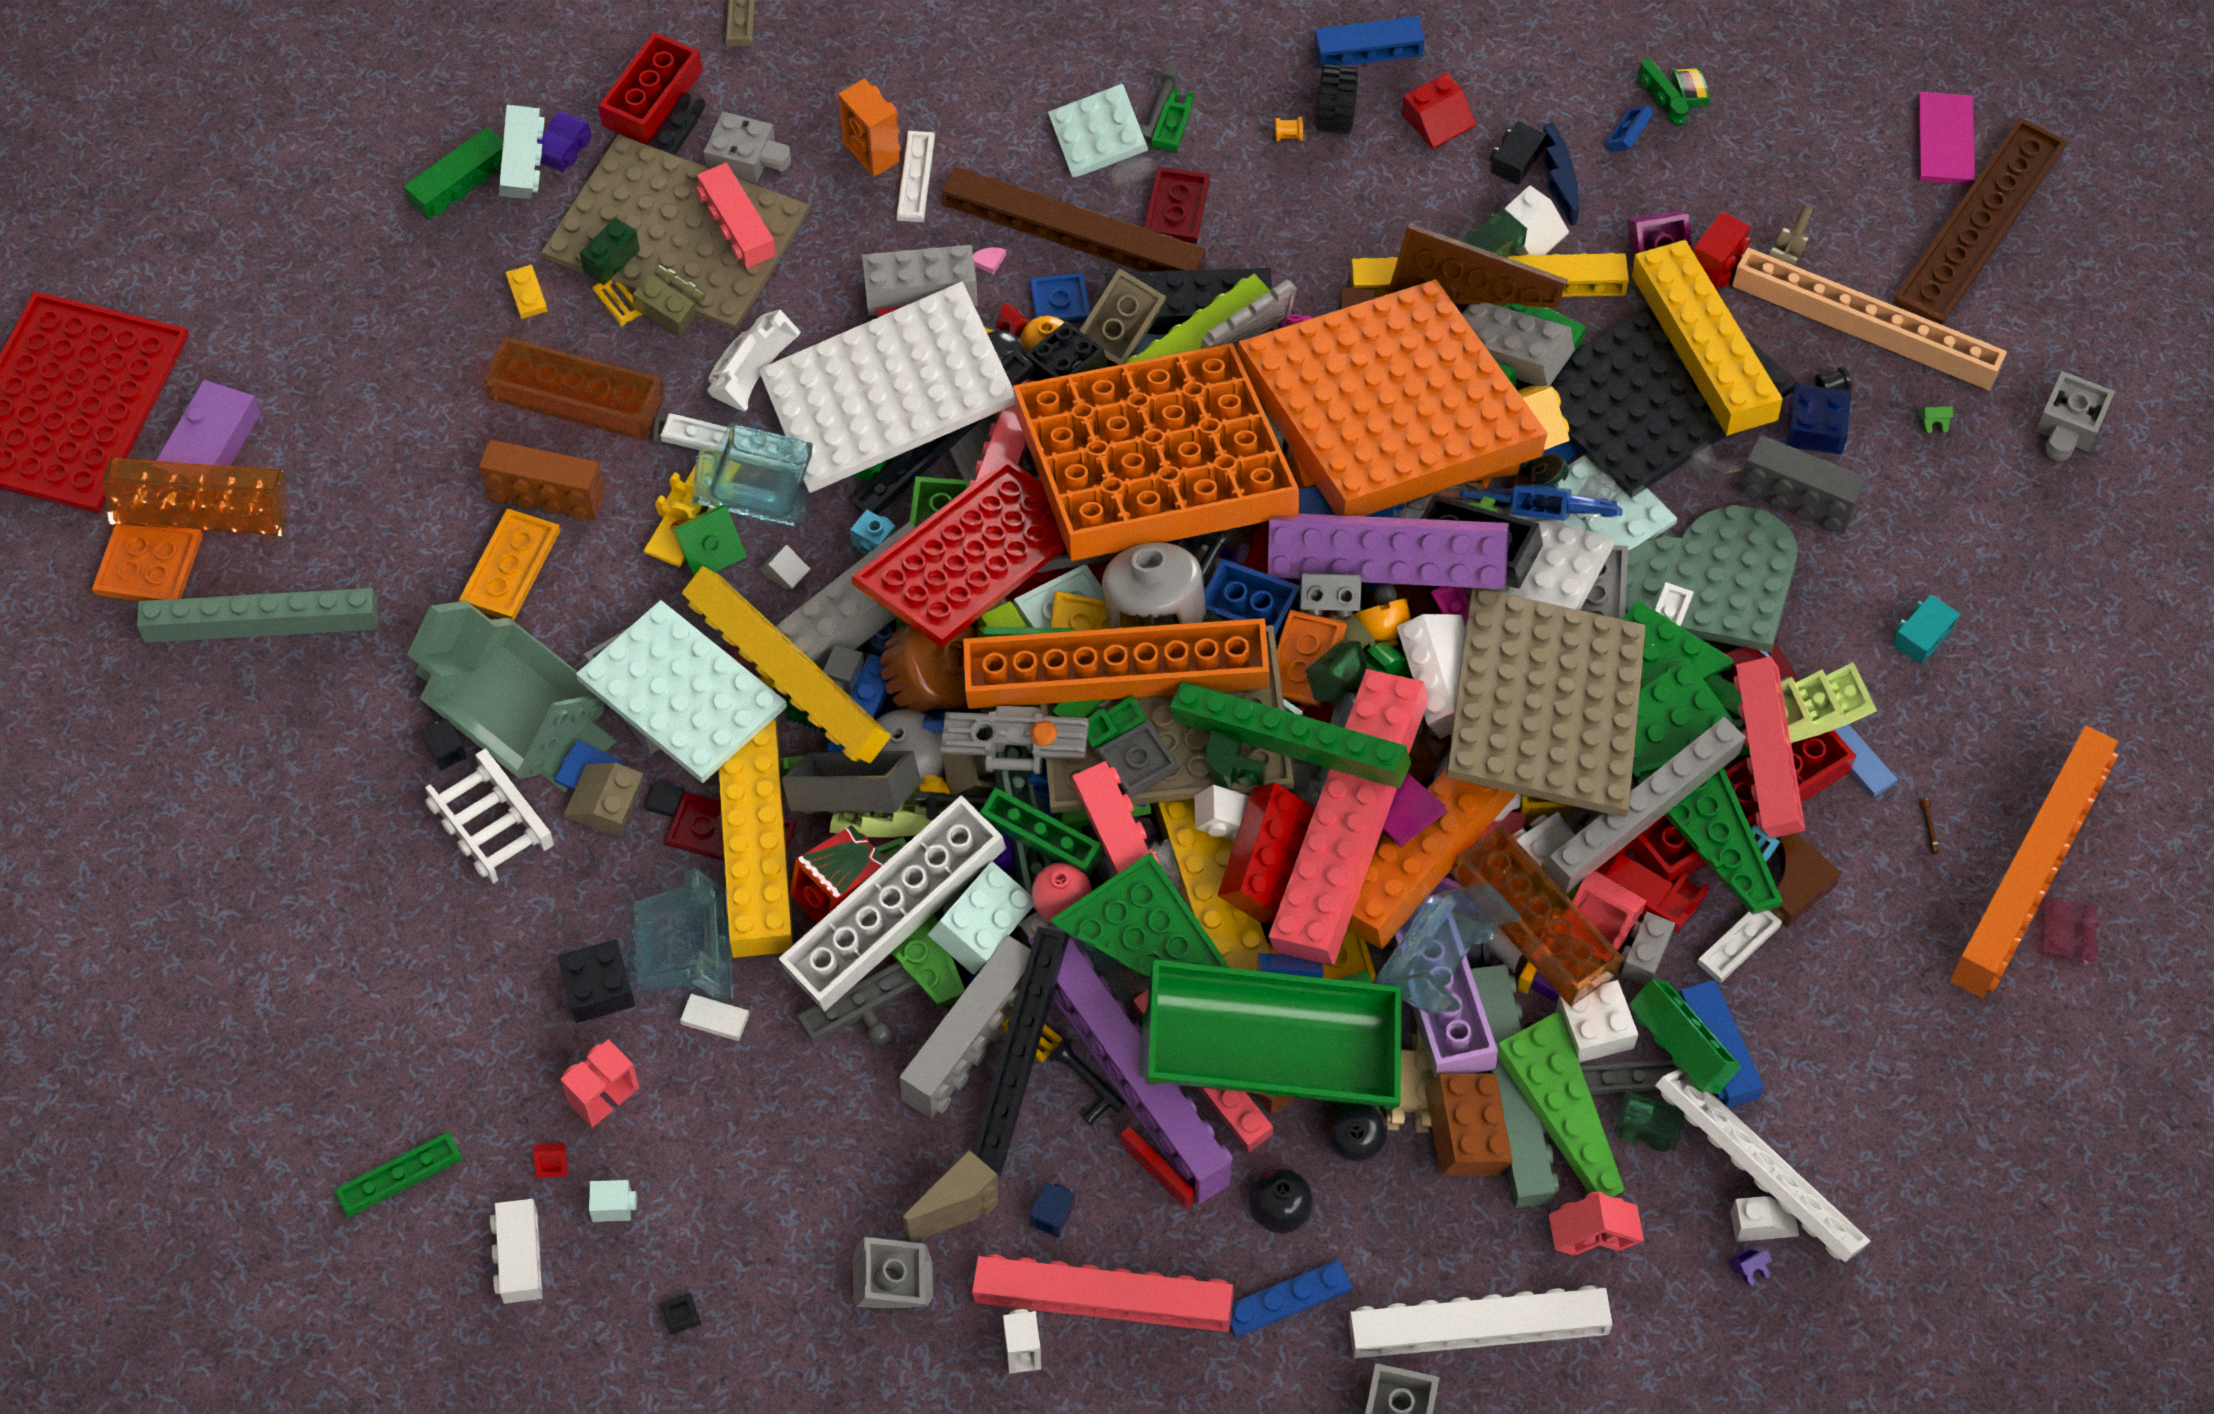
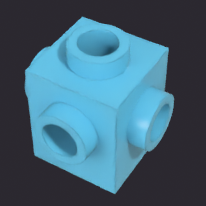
M866 510L850 529L852 545L866 556L896 532L895 525L884 516L879 517Z

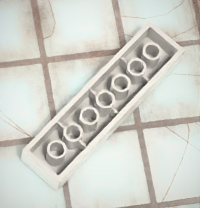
M961 795L779 958L784 970L825 1012L1006 849L1003 836Z

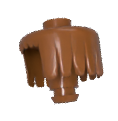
M908 624L897 629L886 642V651L881 655L880 659L882 666L887 665L881 670L882 679H891L885 684L888 694L898 692L893 697L894 703L898 707L907 706L905 709L920 712L939 708L944 710L959 709L967 706L963 639L979 638L976 628L970 624L943 647H939Z

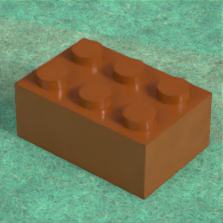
M1439 1073L1425 1087L1440 1176L1499 1175L1513 1162L1497 1075Z

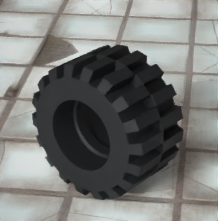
M1324 64L1321 70L1315 126L1317 131L1350 134L1352 131L1359 81L1357 67Z

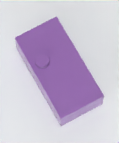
M203 380L152 466L158 485L210 502L261 414L255 396Z

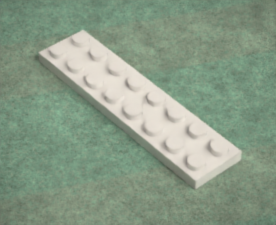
M1678 1069L1663 1076L1655 1085L1661 1090V1096L1668 1103L1677 1105L1684 1112V1117L1689 1123L1696 1127L1699 1126L1708 1134L1707 1138L1714 1146L1720 1149L1723 1148L1731 1156V1161L1736 1167L1746 1170L1755 1178V1184L1761 1190L1767 1193L1770 1192L1778 1200V1205L1783 1211L1797 1217L1802 1222L1803 1229L1809 1235L1818 1237L1826 1245V1250L1834 1258L1846 1262L1861 1252L1871 1242L1710 1092L1702 1093L1695 1089L1690 1083L1691 1078L1685 1071Z

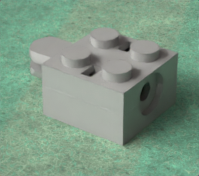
M722 112L704 150L706 167L712 169L727 162L736 178L756 184L764 167L784 171L791 165L790 148L788 145L775 142L773 124L727 112Z
M2061 371L2036 429V432L2049 436L2046 443V453L2049 457L2059 461L2067 460L2075 447L2089 452L2115 391Z

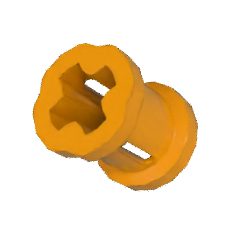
M1298 117L1297 120H1280V118H1275V141H1280L1281 139H1298V141H1303L1302 117Z

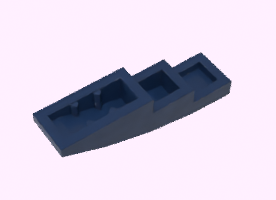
M1554 122L1543 127V132L1546 133L1544 165L1549 171L1547 188L1571 226L1577 224L1579 213L1578 185L1573 163L1565 142Z

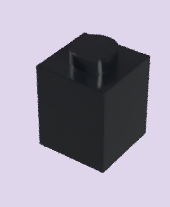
M448 719L434 722L421 731L424 744L440 771L467 758L463 744Z

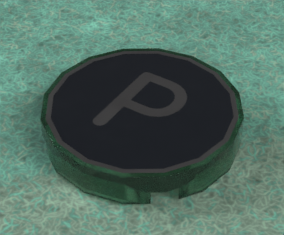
M1558 454L1543 455L1522 466L1518 470L1517 475L1514 476L1513 484L1514 486L1534 484L1559 487L1558 482L1561 479L1565 481L1568 477L1569 468L1562 456Z

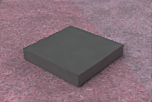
M1148 720L1096 749V754L1102 762L1106 761L1109 768L1115 767L1121 780L1118 786L1129 798L1180 770L1179 763Z

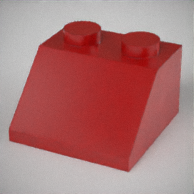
M1447 72L1403 96L1401 115L1432 149L1476 126L1463 90Z

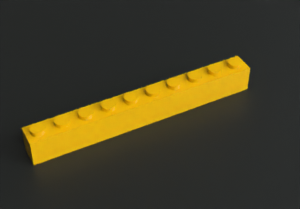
M1626 254L1501 255L1568 279L1562 297L1626 295L1629 282ZM1398 258L1352 259L1351 288L1375 290V298L1387 295Z
M702 566L682 592L690 601L688 606L696 613L704 614L706 616L704 621L717 631L720 629L723 632L721 637L734 647L737 645L740 648L738 653L744 659L751 663L754 661L757 664L755 669L761 675L768 679L771 677L774 680L773 687L784 695L789 694L792 697L790 699L792 705L803 712L806 710L809 713L807 719L819 728L824 727L827 730L825 736L837 745L841 743L845 747L843 753L855 762L861 759L871 764L892 735L716 572Z

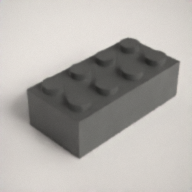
M1760 435L1747 460L1739 490L1752 499L1760 498L1771 503L1776 509H1787L1794 512L1803 520H1813L1821 523L1830 531L1845 533L1857 509L1867 478Z
M880 751L871 764L861 759L855 762L843 752H808L782 779L790 812L803 811L804 814H811L817 811H829L831 814H837L843 811H855L862 814L869 811H882L883 813L897 811L921 784L914 751Z

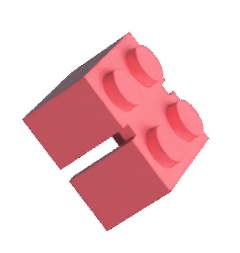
M1594 871L1582 881L1571 903L1572 906L1568 909L1558 932L1569 935L1595 950L1596 954L1603 958L1607 957L1612 961L1625 946L1633 930L1632 927L1638 920L1647 901Z
M609 1039L602 1045L594 1046L587 1055L588 1060L585 1062L581 1061L578 1065L570 1066L560 1079L568 1104L591 1128L613 1111V1108L600 1096L601 1093L605 1092L619 1106L639 1089L633 1063Z

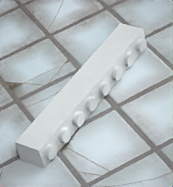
M1592 1285L1583 1286L1578 1291L1565 1292L1564 1289L1557 1288L1551 1289L1545 1294L1533 1295V1292L1524 1291L1515 1294L1513 1297H1502L1498 1294H1492L1483 1297L1481 1300H1470L1467 1297L1455 1298L1448 1303L1428 1300L1416 1306L1395 1303L1384 1309L1363 1306L1355 1311H1351L1349 1317L1354 1359L1609 1335L1613 1325L1606 1288L1597 1289L1596 1286Z

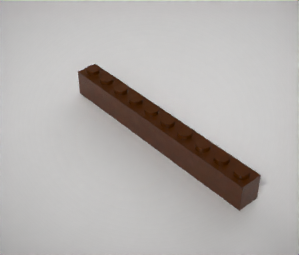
M954 166L942 188V206L1142 272L1203 270L1205 266L1206 249L1197 244L1187 243L1170 235L1151 231L1145 227H1138L1121 219L1099 214L1094 210H1086L1069 202H1062L1045 194L1028 191L1020 186H1013L996 178L974 173L968 169Z

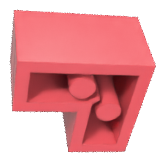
M1591 1192L1585 1196V1199L1578 1202L1565 1203L1560 1206L1559 1210L1549 1214L1555 1250L1570 1255H1578L1599 1245L1619 1251L1644 1241L1637 1205L1625 1202L1622 1198L1604 1195L1603 1192Z

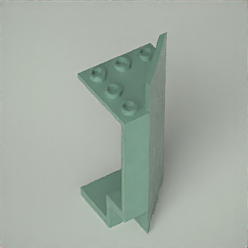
M467 601L429 607L407 653L410 658L419 664L415 673L427 682L420 699L443 718L448 719L453 726L483 750L486 748L495 760L519 779L536 776L541 773L565 793L569 788L554 782V779L564 764L563 758L568 757L577 739L605 753L620 741L595 721L604 712L605 702L577 680L576 673L578 671L509 617L490 620Z

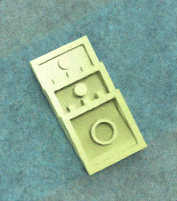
M1853 662L1828 675L1822 669L1798 682H1795L1792 677L1781 682L1791 743L1821 735L1877 712Z
M913 792L899 809L893 813L869 811L859 814L855 811H843L833 814L829 832L839 833L852 825L859 833L864 834L866 837L893 838L916 836L932 821L926 817V805H915V793ZM950 805L937 806L939 813L941 814Z

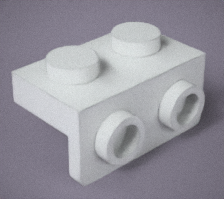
M1558 812L1549 818L1543 814L1530 824L1532 829L1528 832L1524 828L1516 832L1509 838L1512 843L1504 849L1508 851L1507 855L1515 850L1532 874L1542 867V863L1548 860L1550 855L1575 836Z

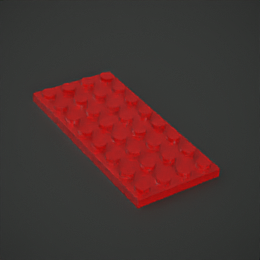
M1005 459L852 576V585L939 647H943L1064 551L1066 546L1041 481L1009 459Z

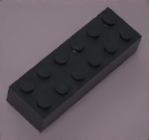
M1271 268L1127 272L1167 297L1147 334H1168L1175 325H1182L1183 321L1189 320L1195 311L1205 309L1212 304L1218 295L1226 294L1234 288L1238 281L1243 278L1247 279L1254 273L1270 291L1272 290ZM1105 273V289L1115 273Z

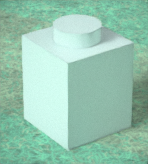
M628 1180L590 1181L589 1213L592 1222L631 1221V1210L637 1209L636 1191H631Z

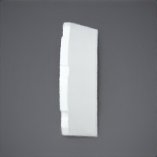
M781 310L760 316L749 330L742 332L729 345L717 361L708 379L711 383L707 389L708 393L713 398L745 412L748 409L750 393L761 376L758 369L769 365L786 346L795 340L801 333L799 329Z

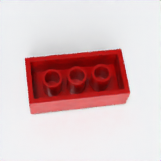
M654 32L598 105L602 126L648 145L673 107L676 108L677 101L681 95L689 91L703 72L700 51Z
M1276 782L1252 788L1217 896L1262 924L1274 922L1315 808Z

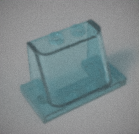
M730 423L714 452L700 449L697 453L692 503L713 508L724 504L730 512L789 526L803 527L808 492L804 476L812 457L813 443Z
M694 868L685 871L684 886L634 902L635 928L633 930V937L636 946L634 964L637 969V985L647 991L698 986L721 1002L734 999L727 890Z

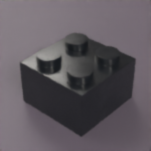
M617 939L557 956L576 1024L636 1007Z

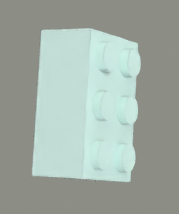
M507 105L499 196L531 199L532 192L538 193L540 171L535 170V165L540 166L542 144H538L537 139H542L544 129V117H539L540 108Z
M991 861L927 935L974 975L993 955L1005 937L1015 929L1033 907L1032 896Z

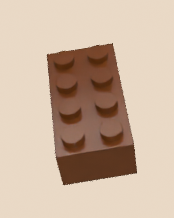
M490 439L479 465L486 496L497 503L508 501L526 509L536 507L544 509L550 514H558L560 512L570 514L578 520H585L586 518L595 520L605 494L600 464L597 461Z

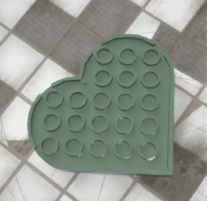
M1731 505L1707 512L1697 518L1687 528L1683 538L1661 536L1660 538L1646 540L1628 550L1625 615L1637 599L1655 610L1667 582L1694 592L1681 625L1682 628L1700 639L1772 652L1796 567L1797 543L1795 537L1784 522L1765 510Z

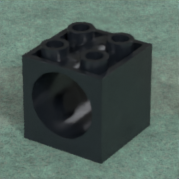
M1067 321L1025 354L1026 359L1036 369L1031 375L1034 381L1108 367L1104 348Z

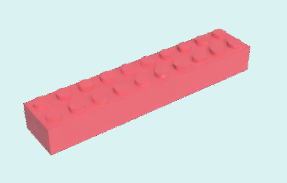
M1366 669L1345 728L1406 745L1409 754L1429 700L1424 681ZM1333 769L1329 770L1269 934V939L1275 952L1334 966L1397 788Z

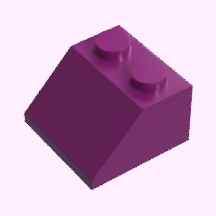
M1678 209L1627 218L1629 243L1634 257L1635 254L1683 240L1687 241L1692 250L1689 213Z

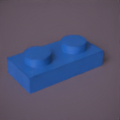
M1649 105L1629 108L1604 143L1609 151H1625L1635 144L1636 137L1647 126V121L1654 113Z

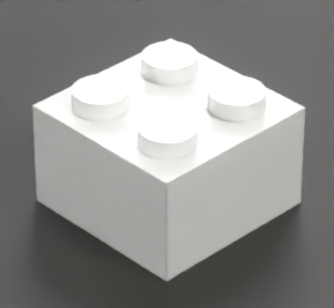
M1618 980L1559 995L1556 1012L1561 1010L1579 1063L1634 1049L1638 1032Z

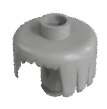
M1149 542L1129 547L1117 554L1109 562L1103 573L1102 588L1107 621L1111 629L1121 628V612L1123 614L1128 613L1130 616L1139 614L1141 627L1175 624V613L1179 624L1202 623L1203 616L1206 614V602L1202 570L1197 559L1180 546L1164 542Z

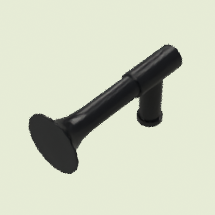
M915 791L914 803L915 805H926V817L933 821L940 815L937 806L951 805L961 795ZM991 794L962 796L973 807L983 808Z
M1070 1038L1054 1052L1049 1061H1060L1068 1065L1101 1098L1086 1114L1082 1115V1118L1092 1126L1094 1121L1109 1107L1118 1113L1126 1105V1102L1079 1060L1072 1050L1071 1042L1073 1039Z

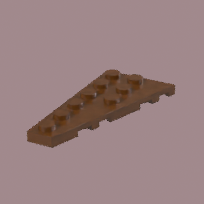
M1409 224L1387 295L1436 279L1453 303L1481 304V302L1503 306H1506V304H1523L1525 307L1558 308L1568 279Z

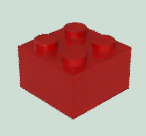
M1723 211L1698 241L1693 250V253L1717 291L1720 287H1727L1733 276V270L1737 269L1744 252L1751 242V239L1748 238L1751 226Z

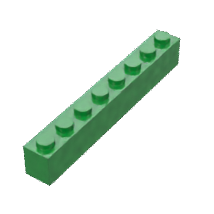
M1181 681L1170 705L1176 723L1206 733L1216 730L1241 735V743L1398 789L1401 788L1411 765L1406 745Z

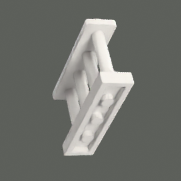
M485 748L476 754L479 766L476 767L474 773L439 795L431 784L426 786L428 798L425 799V802L434 815L439 812L444 818L441 820V823L450 836L455 833L460 839L457 844L466 857L472 855L476 860L473 865L482 878L488 876L494 884L498 881L494 867L531 844L533 846L539 844L543 851L552 847L554 843L551 832ZM482 781L485 783L490 781L494 788H492L490 794L455 816L446 805ZM498 802L501 804L506 802L509 805V813L471 837L462 826ZM522 822L526 827L525 834L486 858L478 846L512 824L516 823L518 825Z

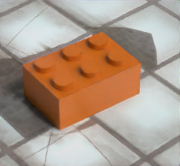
M865 78L838 93L842 142L844 146L873 177L899 163V151L901 148L898 143V112L891 102L887 103L879 89L875 85L871 86Z

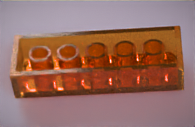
M504 336L484 378L489 400L643 441L646 440L653 425L654 417L657 416L665 398L661 377Z
M110 458L103 478L109 524L282 536L288 517L285 473L283 469Z
M1503 825L1456 856L1450 874L1570 1007L1617 975L1624 957Z

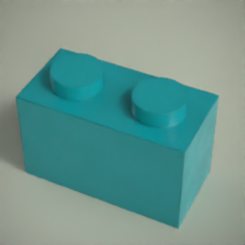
M1932 594L1924 603L1919 601L1912 609L1910 619L1908 621L1903 619L1893 632L1896 635L1893 646L1921 665L1955 628L1960 613Z

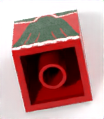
M850 825L795 860L789 896L818 924L888 861V858L883 853H879L869 843L868 838L864 834L859 833Z

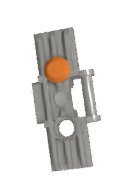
M997 706L995 712H989V714L945 712L941 753L986 755V772H993L996 769L1034 771V774H1041L1044 758L1085 759L1089 718L1043 716L1041 710L1037 707ZM987 727L993 730V735L990 739L983 741L977 738V733L980 729ZM1006 745L1027 746L1028 751L1033 753L1034 759L996 757V753L1005 751Z

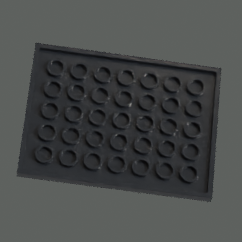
M1649 305L1574 352L1550 385L1560 396L1561 405L1559 408L1562 417L1567 420L1569 425V442L1631 498L1726 436ZM1745 336L1781 397L1784 398L1795 391L1798 387V381ZM1526 383L1519 387V390L1537 385Z

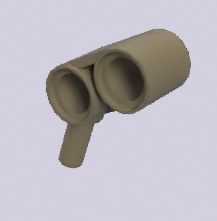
M1803 204L1794 227L1790 229L1783 228L1775 247L1772 248L1768 256L1797 266L1798 261L1801 260L1802 251H1806L1810 238L1805 236L1803 232L1813 211L1812 206Z

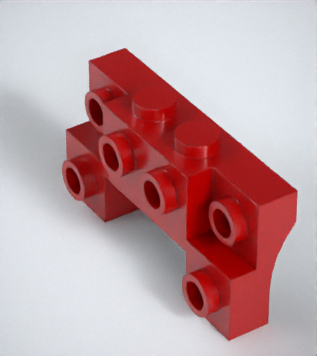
M1631 842L1595 870L1647 901L1638 920H1643L1646 912L1652 913L1674 922L1673 932L1679 934L1688 919L1697 911L1710 888L1706 884L1701 889L1687 881L1689 874L1685 872L1682 873L1672 887L1673 883L1625 855L1630 848Z

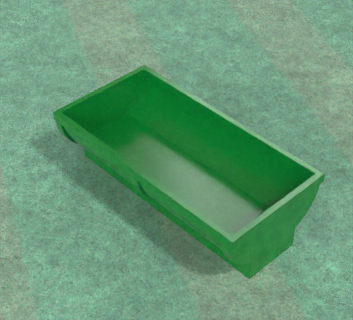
M1153 960L1147 1006L1142 1018L1140 1077H1144L1145 1083L1149 1085L1164 1083L1263 1094L1264 1097L1272 1098L1286 1096L1379 1106L1385 1110H1393L1401 1104V987Z

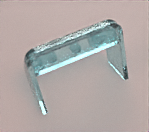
M1490 883L1439 892L1429 900L1378 974L1376 981L1381 985L1401 987V999L1428 1014L1459 1011L1461 1005L1444 986L1472 945L1490 942L1496 936V929L1500 924L1518 922L1521 916Z

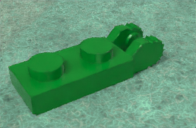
M1651 59L1640 62L1637 76L1640 86L1643 89L1647 88L1652 93L1657 106H1663L1667 110V119L1674 126H1683L1687 121L1686 115L1689 113L1688 104H1686L1680 93Z
M1172 88L1169 99L1165 101L1152 137L1151 147L1174 153L1178 152L1191 115V108L1195 99L1194 92L1189 91L1184 104L1177 103L1179 89Z

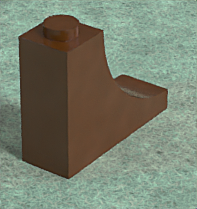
M1798 833L1776 837L1780 843L1775 850L1781 864V882L1777 889L1783 903L1781 907L1769 911L1779 918L1787 928L1837 885L1842 873Z

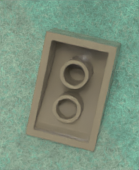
M1119 268L1080 331L1104 348L1109 366L1122 365L1138 351L1167 297Z
M969 1150L903 1215L906 1240L914 1242L973 1221L983 1212L986 1215L989 1214L999 1201L997 1199V1173Z

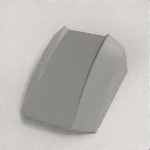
M864 1237L856 1245L852 1259V1300L856 1307L910 1308L928 1306L933 1299V1267L926 1244Z

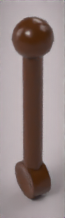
M1923 798L1920 801V807L1924 809L1932 854H1938L1939 843L1936 841L1930 812L1932 802L1928 798Z

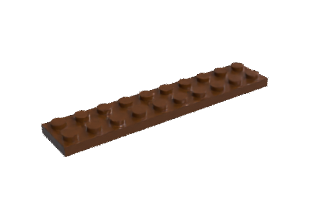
M2020 117L1896 293L1892 303L1915 315L1944 325L2064 151L2068 141Z

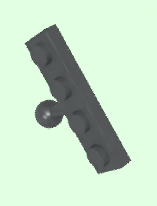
M897 962L855 984L825 1012L819 1005H816L797 1015L798 1021L812 1044H815L863 1018L869 1028L868 1039L870 1043L876 1047H885L892 1040V1030L887 1024L880 1023L873 1012L920 988V986Z

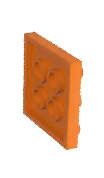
M118 517L92 587L94 595L137 602L181 599L203 538L201 529Z

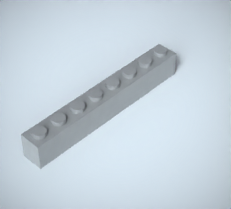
M1723 717L1630 792L1629 811L1626 818L1608 813L1600 815L1549 856L1545 873L1565 893H1568L1737 757L1741 752L1746 737L1728 719Z

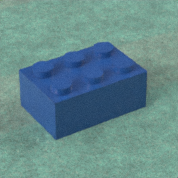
M1221 559L1204 591L1206 614L1203 616L1202 623L1265 618L1266 626H1274L1275 642L1279 643L1289 610L1300 611V608H1298L1299 585Z

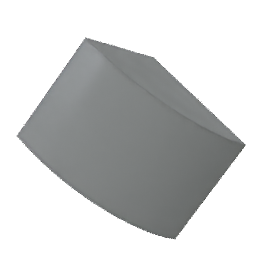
M786 544L777 549L759 570L781 587L793 589L810 568Z

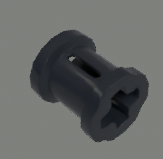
M1839 367L1836 372L1827 375L1820 373L1815 376V386L1822 398H1827L1830 393L1843 390L1846 392L1851 390V378L1845 367Z

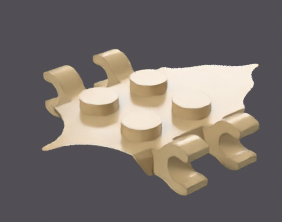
M1417 1028V1034H1412L1413 1051L1401 1050V1104L1393 1110H1386L1385 1119L1388 1130H1399V1124H1404V1111L1415 1112L1416 1133H1429V1127L1432 1128L1425 1087L1434 1079L1419 1029Z

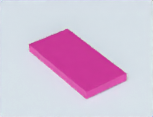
M1919 92V181L1973 185L1975 182L1973 96Z

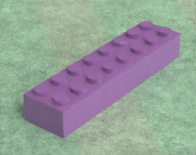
M1301 513L1292 516L1271 517L1269 519L1268 575L1277 578L1299 579V572L1356 573L1362 575L1361 582L1504 589L1507 576L1509 523Z

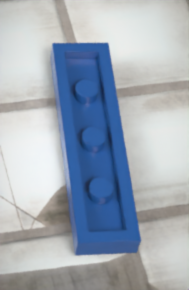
M1337 1260L1233 1302L1230 1328L1234 1337L1237 1338L1351 1292L1353 1287L1340 1260Z

